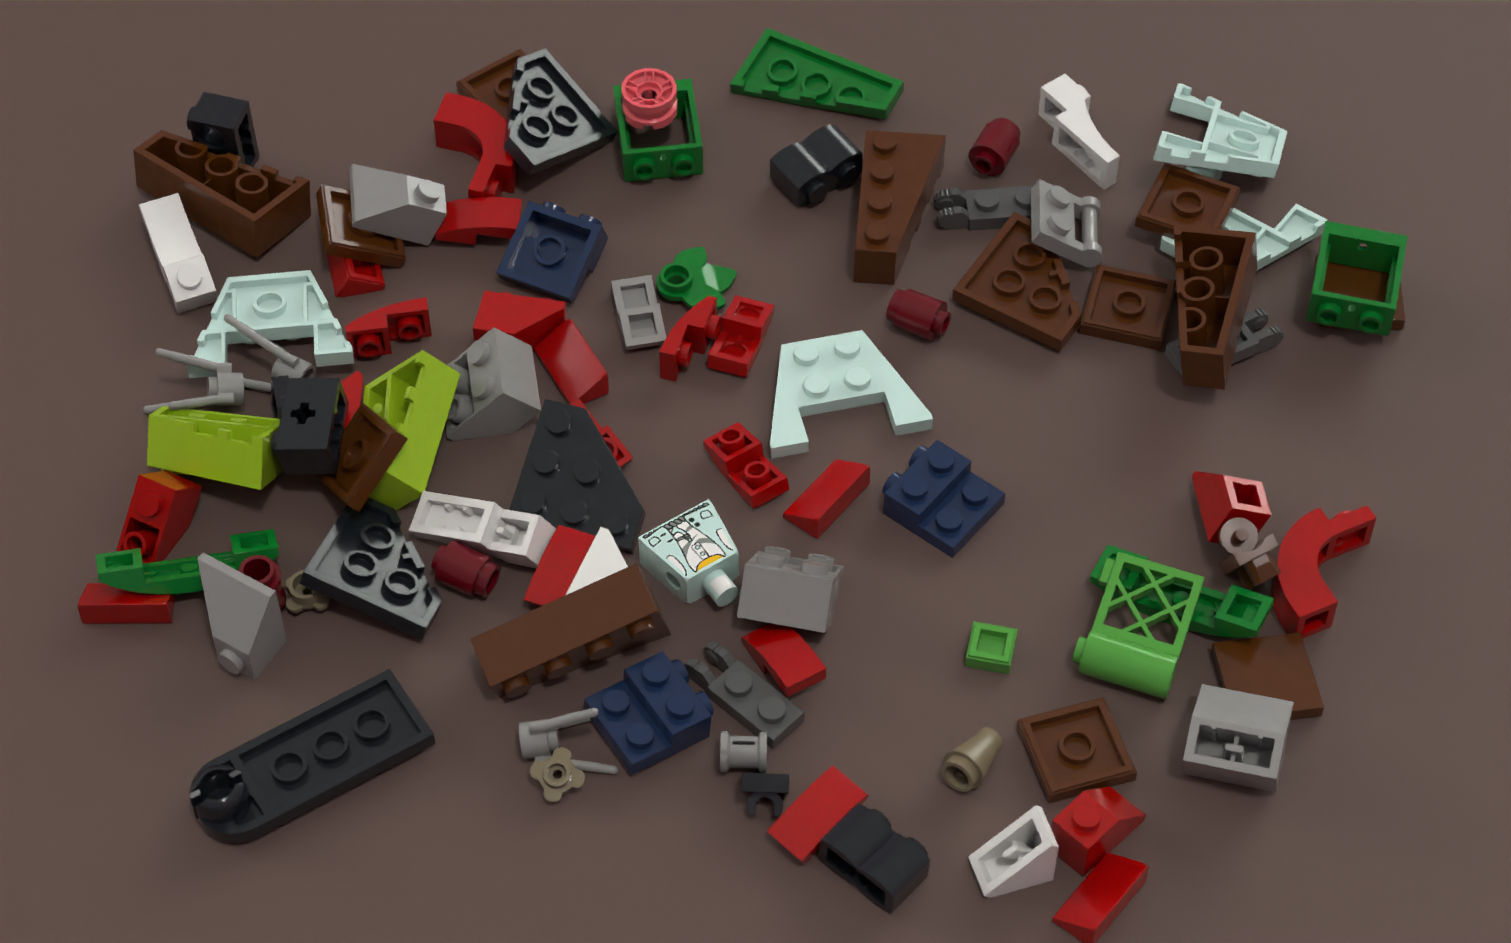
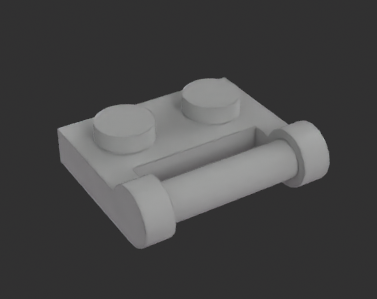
M1039 179L1031 189V243L1085 267L1099 265L1103 260L1102 247L1098 243L1097 219L1101 215L1100 201L1092 196L1080 198L1069 193L1061 186L1052 185ZM1074 217L1081 220L1082 243L1075 240Z

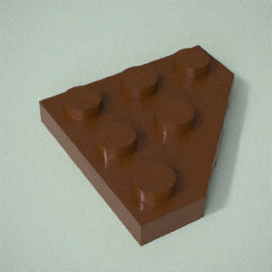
M1016 212L1010 216L953 289V301L1058 351L1063 349L1081 323L1082 313L1078 302H1074L1070 291V281L1061 258L1058 259L1056 253L1031 243V219Z

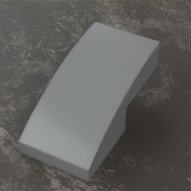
M652 275L611 281L613 301L625 349L631 350L662 345L666 339L660 304H657Z

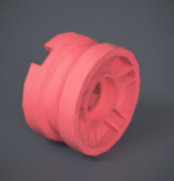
M644 68L632 72L622 82V114H625L626 121L630 125L643 130L644 126H653V129L657 130L673 122L677 115V84L671 75L656 68Z

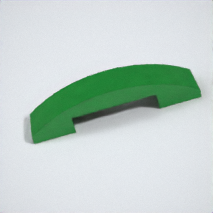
M274 529L230 535L232 551L207 554L238 571L241 563L250 556L263 555L273 561L279 556V548ZM140 548L95 554L99 582L106 585L146 594H181L203 590L197 560L199 556L143 564Z
M1107 545L1090 575V582L1105 592L1106 586L1099 585V579L1106 559L1115 560L1118 552L1149 560V557ZM1123 568L1120 581L1127 593L1148 584L1141 572ZM1175 582L1161 588L1171 606L1188 599L1192 587ZM1231 585L1227 594L1203 586L1189 630L1222 637H1257L1274 605V598L1235 585ZM1117 590L1115 591L1114 599L1120 597ZM1153 592L1133 601L1136 609L1148 616L1164 610ZM1184 611L1176 614L1180 622ZM1169 618L1162 621L1172 625Z

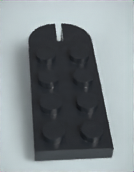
M388 669L205 764L197 772L190 786V802L196 819L199 818L203 830L219 841L242 843L253 840L436 744L434 733L392 671Z

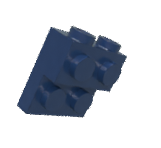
M528 201L496 273L500 279L573 304L587 272L593 274L609 237L602 227V223L592 216L580 214L578 218L566 214L562 207L554 203L545 201L543 205Z
M936 440L929 448L921 445L914 451L909 460V468L902 475L894 472L888 477L882 489L884 494L883 514L953 558L1004 505L1005 493L972 473L971 460L941 441Z
M663 651L624 669L622 681L584 698V710L590 708L598 709V715L590 719L631 775L708 738L710 735L711 718L714 714L710 699L703 691L696 694L688 685L689 675L684 664L679 659L670 661Z

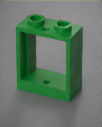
M691 78L675 80L677 84V115L674 119L684 118L688 144L631 149L628 122L626 121L625 114H622V85L613 86L615 119L624 182L703 174V145Z
M1325 221L1306 321L1362 331L1369 334L1389 336L1397 306L1408 236ZM1328 262L1388 273L1384 302L1323 291Z

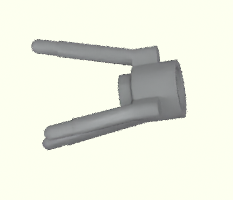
M230 314L224 316L225 322L278 357L272 368V377L288 375L289 378H315V365L292 355ZM244 378V388L271 393V383Z
M162 348L155 350V354L158 357L216 372V376L207 377V396L148 405L143 408L145 414H151L162 406H167L171 410L213 405L243 406V373L232 372V363H217Z
M590 708L548 720L519 723V738L523 759L535 758V761L542 762L551 757V751L560 747L558 729L592 721L590 718L598 715V709ZM571 759L576 769L612 775L618 773V767L615 765Z

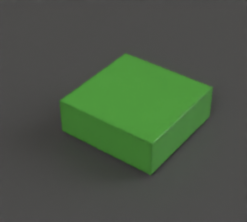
M973 621L965 667L1009 674L1018 629Z

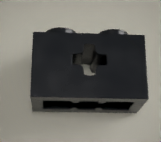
M288 378L285 396H280L278 403L279 431L273 432L271 440L273 456L279 458L285 474H337L349 406L340 378Z

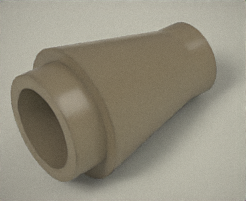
M983 727L977 734L948 752L944 756L941 767L942 776L947 784L960 792H968L971 789L980 787L997 752L1003 746L1001 736L995 730Z

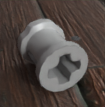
M721 731L720 772H728L729 768H757L759 773H767V732H760L758 736H730L728 731Z

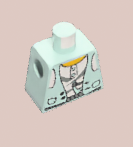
M709 499L638 537L640 564L684 603L691 604L709 594L714 602L722 607L728 605L737 597L739 589L733 583V580L739 575V553Z

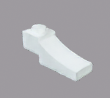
M1063 74L1041 87L1038 115L1054 128L1052 145L1105 190L1116 183L1120 155L1102 138L1090 118L1089 106L1091 95L1088 94L1082 85L1077 84L1068 75Z
M179 193L139 204L140 213L163 278L168 285L177 314L216 302V288L204 255L190 226Z
M423 491L409 531L418 538L447 544L455 540L479 552L502 559L505 563L537 568L556 528L540 515L506 510L495 502Z

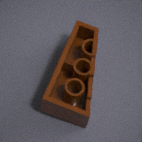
M163 130L133 150L137 187L157 199L179 193L187 217L256 258L311 217L310 180L299 176H296L293 180L279 176L278 169L266 165L258 169L243 164L242 157L231 153L226 155L208 152L207 145Z
M866 130L855 243L854 282L895 284L910 249L911 239L914 232L919 228L922 213L933 194L935 182L942 173L946 135Z
M1174 225L1183 385L1225 390L1258 268L1256 233Z
M637 563L479 634L470 640L490 688L499 698L504 696L513 698L526 693L534 685L564 676L569 672L671 635V632L650 585Z

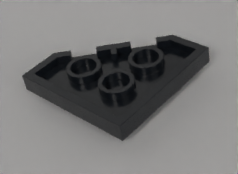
M546 48L517 59L512 69L504 148L528 176L613 142L618 131Z
M545 399L509 510L540 515L556 529L559 525H563L594 536L597 535L600 527L609 529L619 550L634 554L646 515L636 494L585 408Z
M372 498L367 499L359 512L346 505L303 571L300 584L422 640L439 611L442 598L436 587H430L423 573L425 565L412 541H406L400 529L401 520L396 510Z

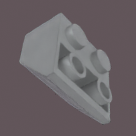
M493 327L455 360L447 364L461 373L445 423L448 439L456 441L511 434L541 412L531 345Z
M766 546L764 552L758 551L744 566L737 617L825 633L832 622L844 566L834 564V558L826 555L809 554L808 559L791 557V551L781 547Z
M1202 684L1192 714L1183 757L1184 774L1277 792L1294 702Z

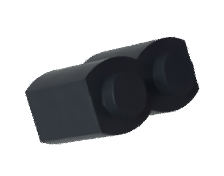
M835 124L826 125L811 133L802 142L791 144L776 153L770 159V179L798 208L805 207L811 203L816 204L826 197L830 189L847 186L857 180L862 172L863 153Z
M857 804L820 840V859L839 877L854 884L873 904L890 914L928 877L930 859L924 846L912 837L906 838L894 832L887 817L876 809L870 810L863 805Z

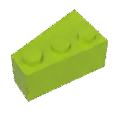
M421 350L364 386L363 403L374 409L408 438L369 496L395 510L417 500L426 489L461 374L424 350Z
M162 406L149 414L147 466L160 468L161 471L166 470L175 475L188 474L262 490L284 471L279 458L273 456L271 448L272 434L274 431H279L280 419L185 408L171 410L167 406Z

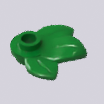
M694 247L678 253L673 263H669L662 268L656 278V288L663 298L671 301H683L689 308H692L708 296L717 297V310L726 305L722 294L733 285L737 272L723 266L707 264L705 248Z

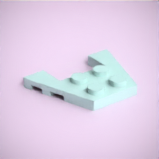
M1178 83L1170 111L1209 122L1204 141L1199 142L1162 131L1153 160L1249 174L1256 177L1275 178L1287 135L1286 130L1244 111L1240 113L1239 117L1220 109L1222 101L1208 96L1204 102L1190 95L1191 87Z
M1187 165L1185 168L1186 170L1219 180L1222 176V170ZM1295 204L1275 228H1272L1233 208L1223 229L1256 233L1258 271L1320 236L1323 233L1324 224L1327 219ZM1162 236L1159 250L1175 258L1174 239Z
M311 270L228 277L211 311L212 319L207 329L202 330L197 339L198 348L194 354V357L217 363H227L229 344H255L254 341L224 321V316L230 314L269 341L283 339L298 340L305 337H314L316 367L354 364L352 345L349 341H346L342 327L337 318L333 317L328 301ZM187 365L189 378L216 376V372Z
M863 330L781 344L770 438L771 459L809 452V441L801 418L804 416L883 402L885 403L895 436L931 430L933 417Z

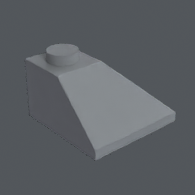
M351 164L349 179L352 227L429 246L447 215L445 185L409 175Z
M203 552L197 560L218 662L233 674L242 673L256 680L288 642L276 591Z

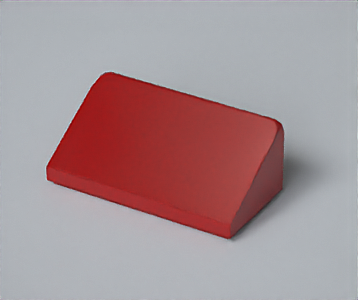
M327 254L336 297L355 296L382 291L385 288L380 264Z
M571 318L560 324L534 347L535 354L568 404L573 403L577 399H580L584 404L609 393L606 370Z
M835 459L783 513V518L818 539L870 484V467L863 463Z
M87 583L78 601L77 608L83 624L172 623L176 594H146L126 591L104 583Z
M1107 852L1055 914L1052 921L1083 943H1096L1145 884L1149 866L1140 861Z

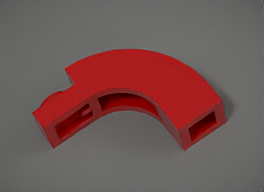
M446 92L433 119L436 145L438 148L468 154L479 162L468 187L469 198L501 197L502 191L514 194L518 180L517 162L504 148L505 119L496 110L481 101Z
M1367 505L1353 511H1342L1331 520L1328 519L1319 507L1300 518L1285 535L1276 561L1281 573L1272 577L1271 597L1274 598L1273 608L1275 614L1287 634L1301 632L1302 638H1305L1332 626L1338 600L1322 579L1318 568L1332 558L1370 543L1376 516Z

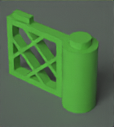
M1118 552L1115 560L1107 558L1099 579V585L1106 586L1092 630L1088 638L1079 637L1074 650L1072 662L1079 664L1078 673L1166 700L1205 577L1122 552ZM1123 568L1141 572L1148 584L1127 593L1120 581ZM1174 582L1192 587L1189 598L1174 606L1169 604L1161 588ZM1117 590L1120 597L1113 600L1115 591ZM1153 592L1164 610L1142 619L1133 601ZM1124 605L1135 621V624L1124 629L1105 625L1108 613ZM1184 611L1180 622L1176 614ZM1169 618L1177 631L1174 644L1155 640L1148 627ZM1141 631L1142 635H1138L1135 633Z

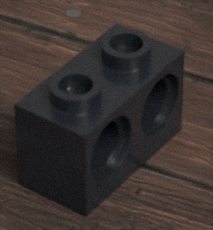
M203 92L196 107H191L187 116V128L191 130L193 141L207 145L208 152L216 155L231 153L242 157L243 164L254 167L260 156L249 101Z

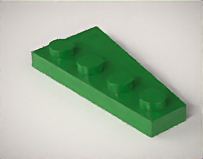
M766 28L731 81L730 89L733 94L887 119L904 92V81Z

